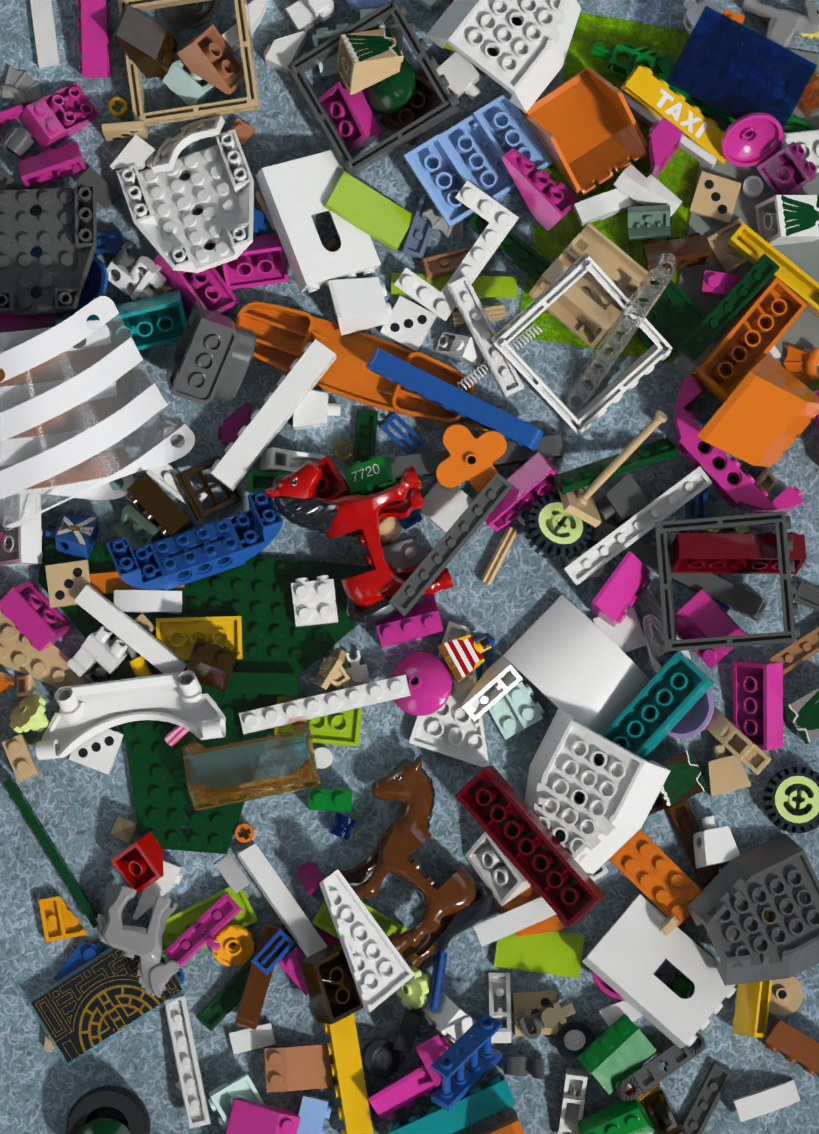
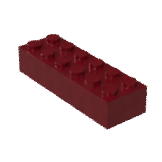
M682 531L677 533L669 548L671 573L779 574L775 532L756 534L749 531L743 534H735L732 531L713 533L712 531L692 533V531ZM788 532V538L792 537L793 550L789 551L790 559H794L795 572H791V574H797L807 559L805 536L796 532Z

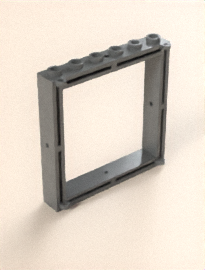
M396 0L389 1L287 65L340 160L351 176L356 175L460 111L457 105L460 103L454 92H449L447 88L450 85L444 74L440 75L436 69L439 67L437 61L433 56H428L426 52L429 49L423 38L419 39L416 32L418 29L412 20L408 21L405 16L408 13L402 2L398 4ZM391 18H394L443 104L356 158H353L305 72L338 52L340 35L374 30Z
M785 511L655 522L665 652L797 642V637H800V626L795 624V616L798 615V603H793V594H797L796 581H792L791 572H795L794 559H790L789 551L793 550L792 537L788 538V529H791V517L787 516ZM775 524L784 632L677 640L668 533Z

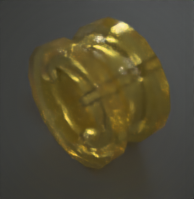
M341 440L335 445V454L339 459L347 460L352 457L354 449L351 442ZM341 445L344 447L348 445L349 454H339L341 451L339 447Z

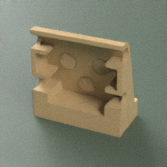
M588 223L582 232L566 247L558 259L541 275L528 295L535 299L585 253L596 262L631 302L635 300L654 276L592 224ZM589 271L546 309L592 349L625 311Z

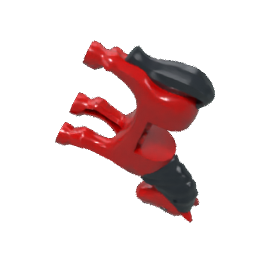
M305 463L292 474L289 473L276 477L273 480L272 488L265 489L264 494L274 498L278 512L290 523L309 530L318 531L321 534H325L328 539L356 530L360 531L357 533V538L360 545L365 546L367 553L363 554L367 566L372 568L342 579L344 590L348 596L347 617L358 624L368 625L385 619L397 610L388 602L422 561L408 568L392 567L383 553L379 520L388 517L402 519L408 517L413 509L424 507L418 488L420 484L415 468L411 466L404 469L400 481L381 492L367 496L346 495L334 499L314 497L315 487L322 477V469L315 463ZM399 501V502H397V503H395V504L387 505V504H389V503H391V502ZM447 567L415 604H422L424 602V595H433L442 589L453 588V582ZM355 604L362 607L360 609H357L355 607Z

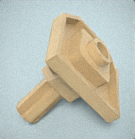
M336 648L328 658H324L319 666L321 670L313 683L327 690L330 684L338 687L339 690L352 687L349 682L350 677L342 666L347 652Z

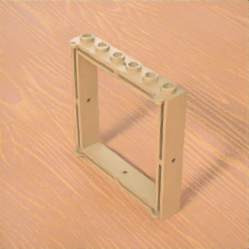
M118 0L119 14L121 15L124 5L127 4L140 12L210 0ZM234 0L247 97L146 113L141 71L125 52L134 121L143 120L146 127L261 109L247 0Z

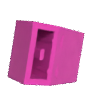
M75 82L27 105L20 119L41 149L45 150L60 144L99 117V114Z

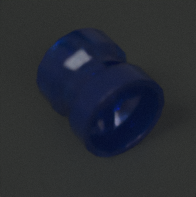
M336 813L335 823L328 832L348 841L349 831L354 827L356 821Z

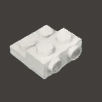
M329 575L317 576L316 581H308V578H297L295 583H291L296 627L338 623L334 579H329Z

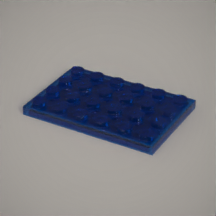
M705 6L665 82L735 120L751 113H767L774 116L780 122L782 129H784L817 65L714 9Z

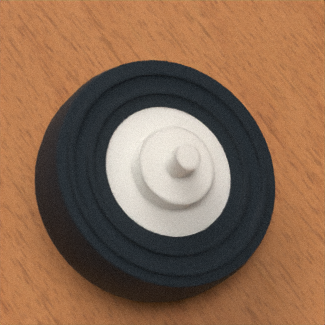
M571 1022L564 1025L558 1031L556 1047L563 1058L568 1061L578 1062L577 1057L595 1041V1038L588 1026L579 1022Z

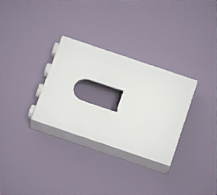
M335 149L264 167L255 175L300 292L306 290L309 293L314 292L324 285L329 287V280L355 279L359 275L367 277L376 273L375 270L381 265L370 235L324 207L341 174L345 171ZM329 211L341 242L339 250L330 252L323 247L311 215Z
M640 894L632 901L582 962L680 1049L686 1045L690 1047L697 1039L695 1035L699 1029L703 1031L711 1022L708 1019L711 1014L714 1013L716 1015L724 1006L721 1003L724 998L727 997L729 999L737 989L734 987L735 985H724L716 968V965L719 963L678 927L665 936L659 929L667 917ZM665 959L692 981L694 994L690 998H680L654 975V972Z

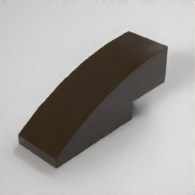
M662 1089L643 1099L658 1134H687Z

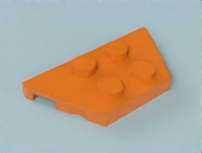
M531 885L504 906H501L496 898L494 903L503 914L540 898L541 895ZM554 915L515 933L518 937L562 931L565 927L558 917Z

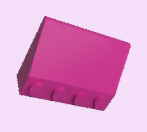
M234 1098L225 1134H297L301 1117L296 1111Z

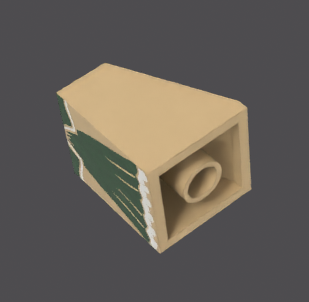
M388 28L340 35L336 68L350 95L400 72L403 52L398 49L396 39L391 35Z

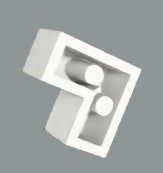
M299 0L286 8L287 15L297 32L304 31L306 34L312 32L319 23L325 24L333 19V15H335L333 0Z
M442 992L439 1011H430L427 1009V1003L422 1007L426 1012L424 1017L433 1025L436 1022L437 1026L435 1028L444 1036L448 1033L447 1037L453 1043L476 1023L469 1014L462 1010L444 992Z

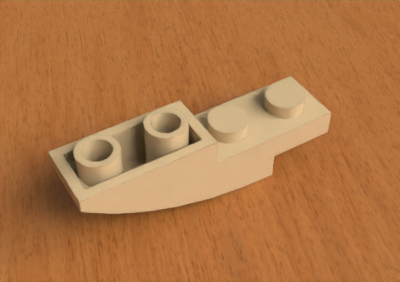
M714 706L712 718L706 729L734 756L741 760L756 775H759L771 762L772 758Z

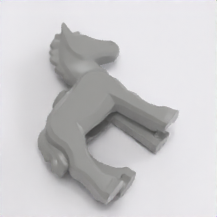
M107 883L106 901L103 907L104 915L98 914L96 918L98 922L96 926L98 938L101 942L122 951L121 955L132 959H134L135 955L140 956L137 966L139 984L151 996L156 995L158 998H161L162 991L166 990V983L180 968L179 963L173 960L160 964L162 957V934L165 930L167 919L175 912L179 904L157 897L148 928L124 925L122 911L127 902L135 897L137 891L125 886Z

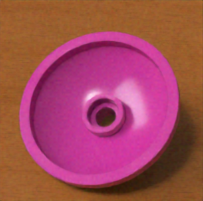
M758 112L742 116L735 120L724 132L721 140L722 153L733 165L741 167L758 165L773 156L779 149L783 140L782 126L774 116L767 113Z
M427 652L410 654L397 664L391 678L406 675L411 696L395 699L394 702L401 710L415 716L432 714L445 704L452 688L450 670L445 662L434 654ZM418 678V684L414 685V679Z

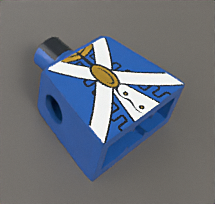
M65 515L59 526L48 524L46 537L55 538L56 549L59 552L88 560L99 534L98 517Z

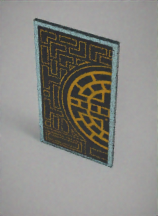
M110 947L26 1002L58 1052L64 1065L68 1068L188 991L187 987L179 975L175 973L166 983V990L162 991L161 998H158L156 995L151 996L139 984L137 966L140 956L135 955L134 959L121 955L122 951ZM163 950L160 964L170 962L167 956L163 953Z

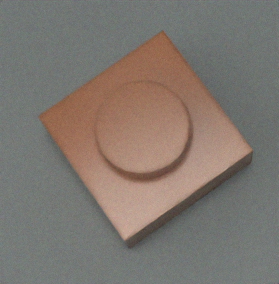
M239 118L235 120L230 130L235 129L242 147L246 146L255 132L254 127Z

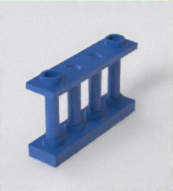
M485 1013L430 1066V1069L442 1076V1085L431 1094L432 1102L449 1111L502 1059V1052L491 1046V1037L502 1027L501 1022Z

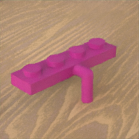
M225 893L163 953L170 961L178 962L181 968L206 943L208 947L218 951L221 945L214 936L242 909L228 893Z

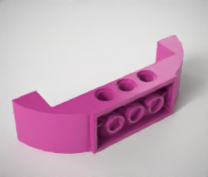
M687 375L677 394L673 409L674 432L678 441L676 448L695 468L700 466L712 481L711 486L732 508L737 506L754 513L787 512L798 508L804 502L802 499L803 494L798 488H792L789 485L770 502L768 500L770 496L762 488L759 490L753 484L755 483L753 477L747 472L744 474L739 469L741 465L734 457L729 458L725 451L704 442L697 436L704 425L700 427L696 422V416L690 410L686 411L685 409L700 396L702 390L700 389L701 384L694 377L690 378ZM698 446H704L707 449V453L700 452ZM712 462H719L722 468H715ZM727 477L734 478L736 484H730L727 481Z

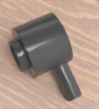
M12 126L6 135L0 132V144L20 159L25 156L34 141L31 139L32 134L21 126L17 128Z

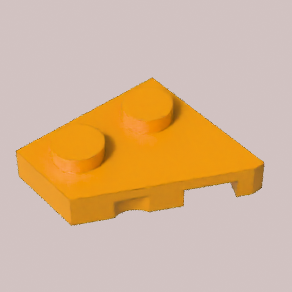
M61 896L38 900L45 942L87 935V931Z

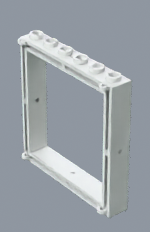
M587 253L583 254L491 338V341L577 434L586 431L596 417L600 418L607 412V407L621 400L623 393L627 389L634 388L639 383V379L644 374L648 375L655 368L654 365L660 360H665L673 349ZM589 271L655 344L575 415L512 348L509 342Z

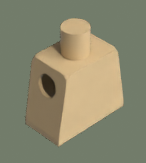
M724 745L712 747L715 760L706 762L710 797L750 787L751 783L741 761L734 755L728 756Z

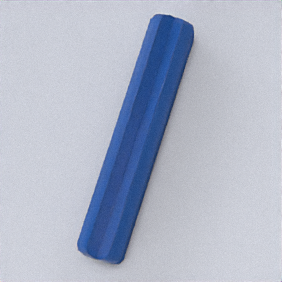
M442 950L436 951L434 956L427 1009L432 1012L439 1011L448 956Z

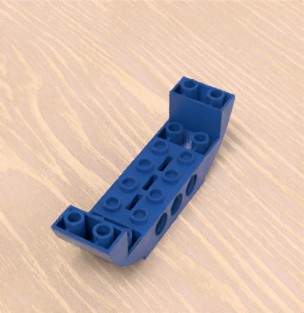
M265 490L248 495V511L135 549L131 548L126 536L107 542L106 545L117 572L125 583L141 589H165L167 591L246 564L247 560L257 555L275 538L281 529L283 520L273 498L265 495Z

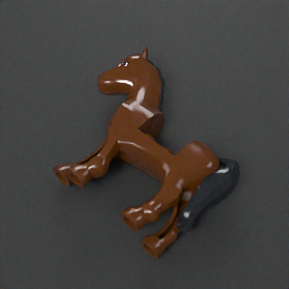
M419 756L414 761L402 760L394 767L391 773L376 779L372 783L373 797L379 800H395L401 802V806L395 820L380 837L376 849L356 867L349 870H339L348 883L359 884L351 886V888L361 901L363 898L374 897L378 893L379 887L388 873L396 874L422 895L426 907L421 920L413 928L403 933L394 932L388 936L397 951L416 968L420 966L424 959L432 955L435 948L442 951L446 950L454 936L478 923L490 911L493 903V891L489 887L475 882L463 867L436 890L434 887L437 884L428 875L425 878L419 872L422 868L414 859L409 862L408 858L432 836L429 829L434 807L435 790L432 779L422 768V757ZM372 872V874H371V876L368 878V880H366V881L364 882V880L366 879V877ZM477 891L480 893L478 898H476Z

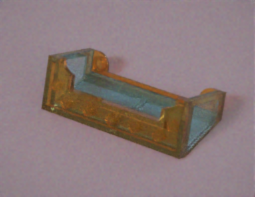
M309 721L295 722L287 733L207 749L197 742L182 746L187 787L195 811L322 786Z

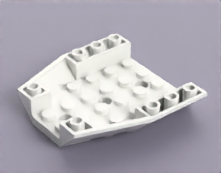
M454 0L426 36L442 49L446 44L450 45L513 95L509 101L524 113H527L562 68L581 7L577 0ZM518 17L522 21V25H514L511 19ZM490 47L495 48L498 55H489L487 49Z
M235 129L216 135L217 145L178 158L173 170L154 174L151 168L139 172L136 164L116 171L134 225L173 270L193 273L205 271L237 259L253 242L254 180ZM184 174L191 175L186 181L180 180ZM197 208L203 209L200 215L192 214ZM208 243L216 244L212 250L205 249Z
M558 709L530 764L524 802L554 836L557 830L564 831L566 837L560 843L585 872L594 874L642 828L671 770L653 760L647 761L580 724L577 722L576 717ZM597 753L602 754L605 759L601 766L597 765L594 761ZM578 791L585 795V801L582 804L577 803L575 800V794Z

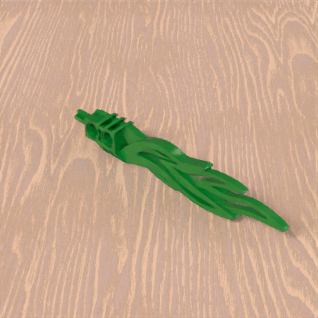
M595 42L591 54L610 61L607 68L610 69L613 75L623 79H627L639 63L644 64L651 71L654 64H656L661 73L654 76L656 79H662L668 83L670 90L683 95L686 98L685 102L690 106L698 107L702 114L709 117L716 115L729 125L735 119L737 120L747 115L748 113L746 112H760L774 116L779 122H790L807 129L781 125L783 132L793 133L818 130L799 118L776 115L762 110L789 114L793 112L784 103L757 95L758 91L755 89L735 87L723 82L719 98L679 86V83L675 82H680L688 69H684L675 63L666 54L657 55L658 51L656 50L647 51L649 47H637L623 42L621 44L617 43L616 48L612 49ZM624 56L626 57L627 62L620 63L617 60V57ZM729 100H735V101H758V102L769 103V104H772V105L756 104V103H744V104H741V105H739V106L737 107L736 105H734V104H733L732 102H730Z

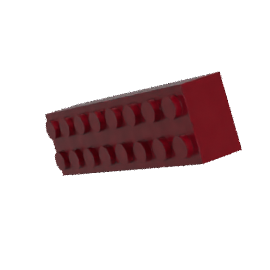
M493 765L485 766L455 795L567 927L576 925L606 897L603 891Z

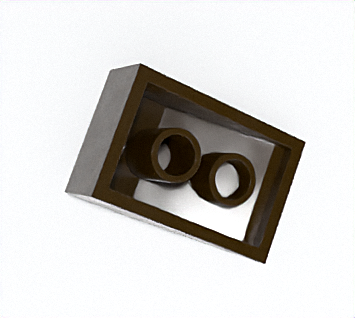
M124 5L113 37L147 79L166 75L178 42L166 28L130 5Z

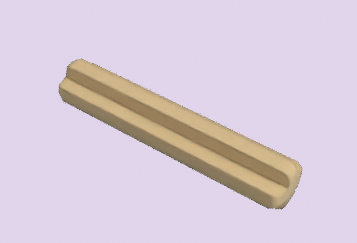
M511 526L507 527L481 577L483 583L491 585L518 533L517 529Z

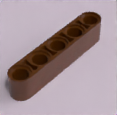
M264 922L255 955L279 929L285 932V927ZM279 935L257 961L261 963L283 937ZM279 949L263 966L265 969L277 958ZM252 963L235 1020L236 1025L256 1030L274 968L266 976Z

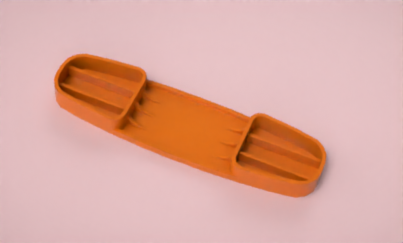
M256 301L248 303L237 315L234 324L255 332L256 343L252 358L286 375L291 371L290 366L293 361L303 356L304 352L302 351L309 342L313 343L317 339L334 352L337 358L315 387L368 406L423 421L452 425L465 419L366 368L374 349L379 348L458 388L457 382H461V379L467 376L421 352H413L361 331L341 336L338 323L313 317L307 312L280 305ZM462 381L463 384L467 387V390H465L463 386L459 383L461 389H463L465 392L471 395L474 394L473 385L470 384L471 388H469L465 384V382Z

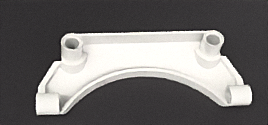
M191 670L63 686L54 695L60 710L54 714L42 736V740L36 742V756L38 760L64 758L83 742L106 729L123 723L141 720H158L179 725L193 733L200 740L223 738L226 736V718L208 693L201 694V685L195 673Z

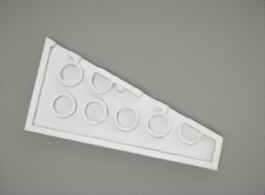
M337 869L319 884L364 1010L368 1014L415 974Z

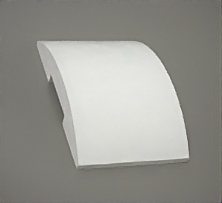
M563 595L503 655L557 709H561L576 717L577 722L600 735L651 681L599 627Z

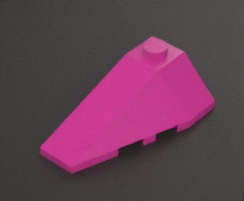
M514 148L501 158L533 217L547 231L552 229L572 210L574 204L581 201L565 184L554 182L549 178L550 174L548 172L537 170L531 160Z

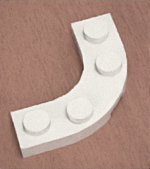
M222 115L192 122L180 128L181 133L173 139L168 137L158 149L151 165L154 174L173 170L178 155L190 143L199 139L220 135L225 122Z

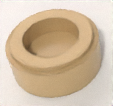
M672 914L666 919L659 930L665 936L669 935L677 927L680 919Z

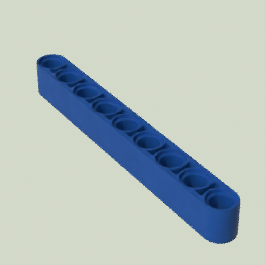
M379 348L374 349L366 365V368L487 430L500 432L505 439L529 451H535L544 434L540 429Z

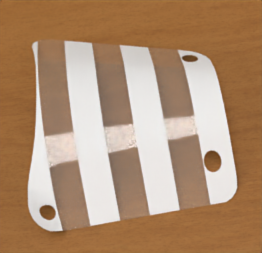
M99 296L58 325L0 353V368L5 372V378L0 382V523L4 527H18L43 512L106 483L130 474L171 463L185 456L194 446L195 436L193 431L178 417L162 397L114 302L109 297ZM92 314L97 315L100 320V325L96 330H90L86 324L87 318ZM175 434L182 435L185 439L184 445L180 448H176L170 443L171 437Z

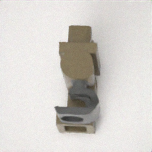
M569 999L560 1003L557 1000H553L550 1002V1005L541 1007L539 1012L526 1017L525 1013L521 1012L515 1016L523 1035L530 1039H536L540 1035L541 1029L551 1028L558 1023H566L565 1017L575 1014L576 1011Z

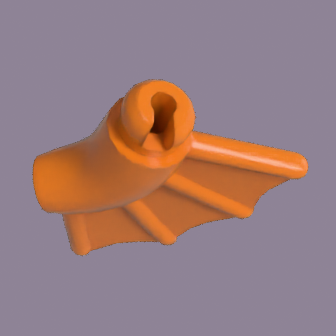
M788 345L787 357L783 361L786 370L806 386L810 382L818 380L819 349L813 347L809 353Z

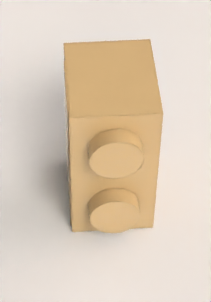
M19 734L1 742L18 782H24L41 774L24 734Z

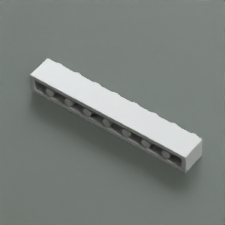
M317 339L313 343L309 342L302 351L304 352L303 356L293 361L288 375H283L277 382L278 388L274 393L269 392L263 401L265 403L264 406L254 411L250 417L252 421L249 425H244L238 432L239 438L235 443L231 442L224 450L226 453L221 460L217 459L212 465V476L230 490L234 491L336 360V354Z

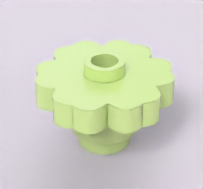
M37 693L22 699L19 706L13 710L10 716L11 722L9 726L18 734L26 733L30 729L38 733L42 732L49 723V719L44 713L46 710L44 707L46 700Z
M410 966L415 975L396 990V994L401 998L402 1004L410 1010L425 1006L428 1002L426 994L429 993L431 976L427 973H421L415 966Z

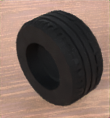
M107 1085L88 1091L76 1101L68 1114L65 1129L66 1134H77L84 1125L89 1123L91 1116L97 1110L105 1107L115 1108L122 1112L127 1119L128 1128L133 1134H150L151 1123L145 1104L135 1093L121 1086Z

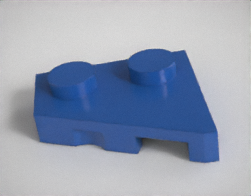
M81 942L55 975L54 980L65 982L101 959L104 946Z

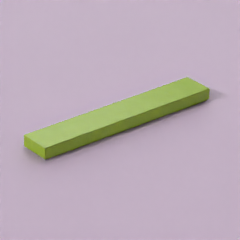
M392 273L391 295H408L394 285L402 273ZM417 274L440 291L452 276L446 275L427 280L425 274ZM477 276L472 287L478 298L517 299L518 277Z

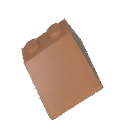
M213 24L197 34L177 53L191 72L227 95H230L245 81L242 62Z
M327 1044L274 1046L264 1049L267 1093L333 1087L330 1066L332 1061L331 1055L328 1054Z

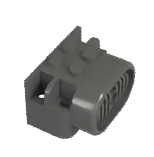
M196 300L166 373L170 394L200 404H208L214 397L226 401L232 400L236 396L251 362L256 343L255 332L234 324L231 318L221 315L216 309L213 311L203 309L200 301Z

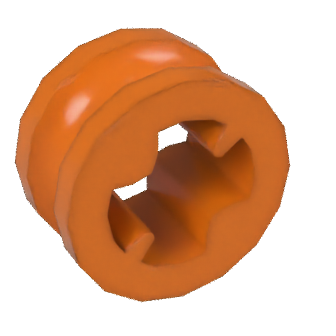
M240 824L235 830L236 839L242 843L250 842L255 834L253 827L249 824ZM242 827L245 830H250L251 834H248L250 836L248 839L240 838L239 832H241L240 829Z

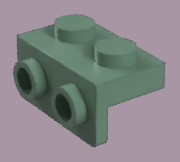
M670 205L627 207L628 239L640 240L671 237Z
M130 504L123 508L120 522L111 529V532L118 538L126 536L132 549L156 542L158 535L156 526L150 523Z

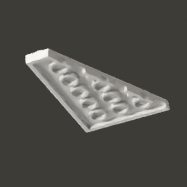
M449 621L442 644L469 635L470 629ZM439 650V653H438V656H437V657H439L440 659H442V660L445 662V664L447 665L446 661L444 660V658H443V656H442V654H441V652H440V650ZM450 670L452 688L447 701L436 712L425 716H417L409 743L484 768L489 766L482 715L474 722L461 707V704L477 684L476 671L474 670L457 683Z

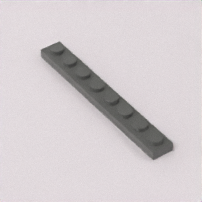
M497 472L388 603L405 616L511 490L513 485Z

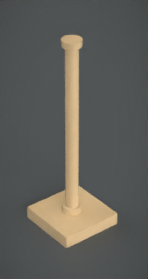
M658 410L652 421L585 491L580 488L562 494L558 489L564 511L597 527L602 521L593 494L662 422L665 423L668 420L667 416Z

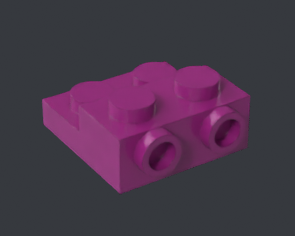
M794 141L756 167L775 195H791L817 177L815 173L817 171L816 166L811 161L808 162L803 156L805 154L803 147L800 144H795Z

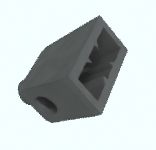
M628 473L603 496L601 501L604 507L599 509L598 512L602 521L613 517L616 523H621L633 517L649 505L650 502L631 474Z

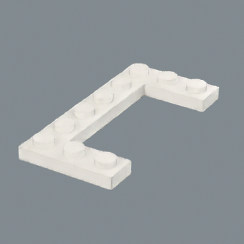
M468 180L455 198L488 221L489 224L449 281L440 291L406 267L394 284L444 321L448 319L457 306L447 284L467 275L472 285L519 219L517 215Z

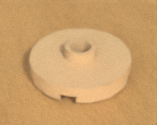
M794 976L786 979L772 980L769 1012L779 1016L792 1014L802 1004L803 989L801 984ZM780 990L785 991L786 995L784 998H779L778 992Z

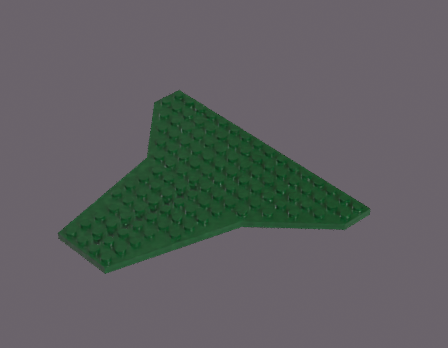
M42 540L43 556L42 564L39 567L38 582L48 593L45 565L82 561L83 559L59 552L56 549V541ZM94 544L88 558L90 574L117 572L107 545ZM252 557L244 565L187 583L185 588L168 590L182 591L181 613L143 614L155 627L156 618L242 616L243 659H237L233 672L295 673L300 675L359 625L347 617L348 596L344 590L342 579L372 567ZM329 575V579H334L338 623L296 627L291 583H295L297 578H308V581H316L317 576ZM113 594L103 595L113 603ZM355 604V607L357 609H360L362 607ZM79 605L60 607L86 639L90 634L104 626ZM124 612L133 620L141 614L134 612ZM156 630L151 634V635H153L155 638H156ZM113 633L110 639L112 640L116 635ZM130 655L122 660L121 665L114 672L116 680L136 678L129 664L132 661ZM146 660L147 664L152 670L153 675L163 674L160 670H158L155 666H153L149 661ZM209 694L226 718V736L223 738L200 740L188 731L175 745L170 746L164 738L177 726L176 724L158 720L123 723L140 838L151 832L162 849L228 854L270 729L243 734L239 713L276 705L277 697L282 695ZM192 738H196V741L200 742V746H196L195 750H191V746L188 745V741H192ZM190 759H194V762L198 763V768H194L193 771H189V767H186V763H189ZM189 780H192V783L196 785V789H192L191 793H188V790L184 788V784H188ZM189 801L191 806H194V810L186 814L182 806L186 805ZM185 823H189V827L192 828V832H188L187 836L184 835L183 831H180V828Z

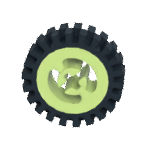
M552 494L547 495L546 498L544 496L534 503L524 520L525 526L523 528L524 532H527L525 538L526 540L531 539L529 542L530 547L536 545L535 552L539 554L541 550L544 551L542 557L547 558L551 555L552 561H556L558 557L560 561H565L566 558L571 560L574 556L576 557L580 554L591 538V525L564 511L559 494H556L554 498ZM561 520L564 521L557 533L553 535L552 531Z
M802 766L789 767L776 773L769 780L764 791L763 802L765 805L764 809L768 814L767 816L775 826H778L783 831L798 834L809 832L819 826L818 772ZM790 785H802L811 794V798H809L804 791H799V798L803 799V802L798 804V810L806 807L807 804L810 806L809 811L802 816L793 815L784 807V802H786L791 809H796V802L792 801V798L797 796V790L792 791L788 796L785 795V790Z

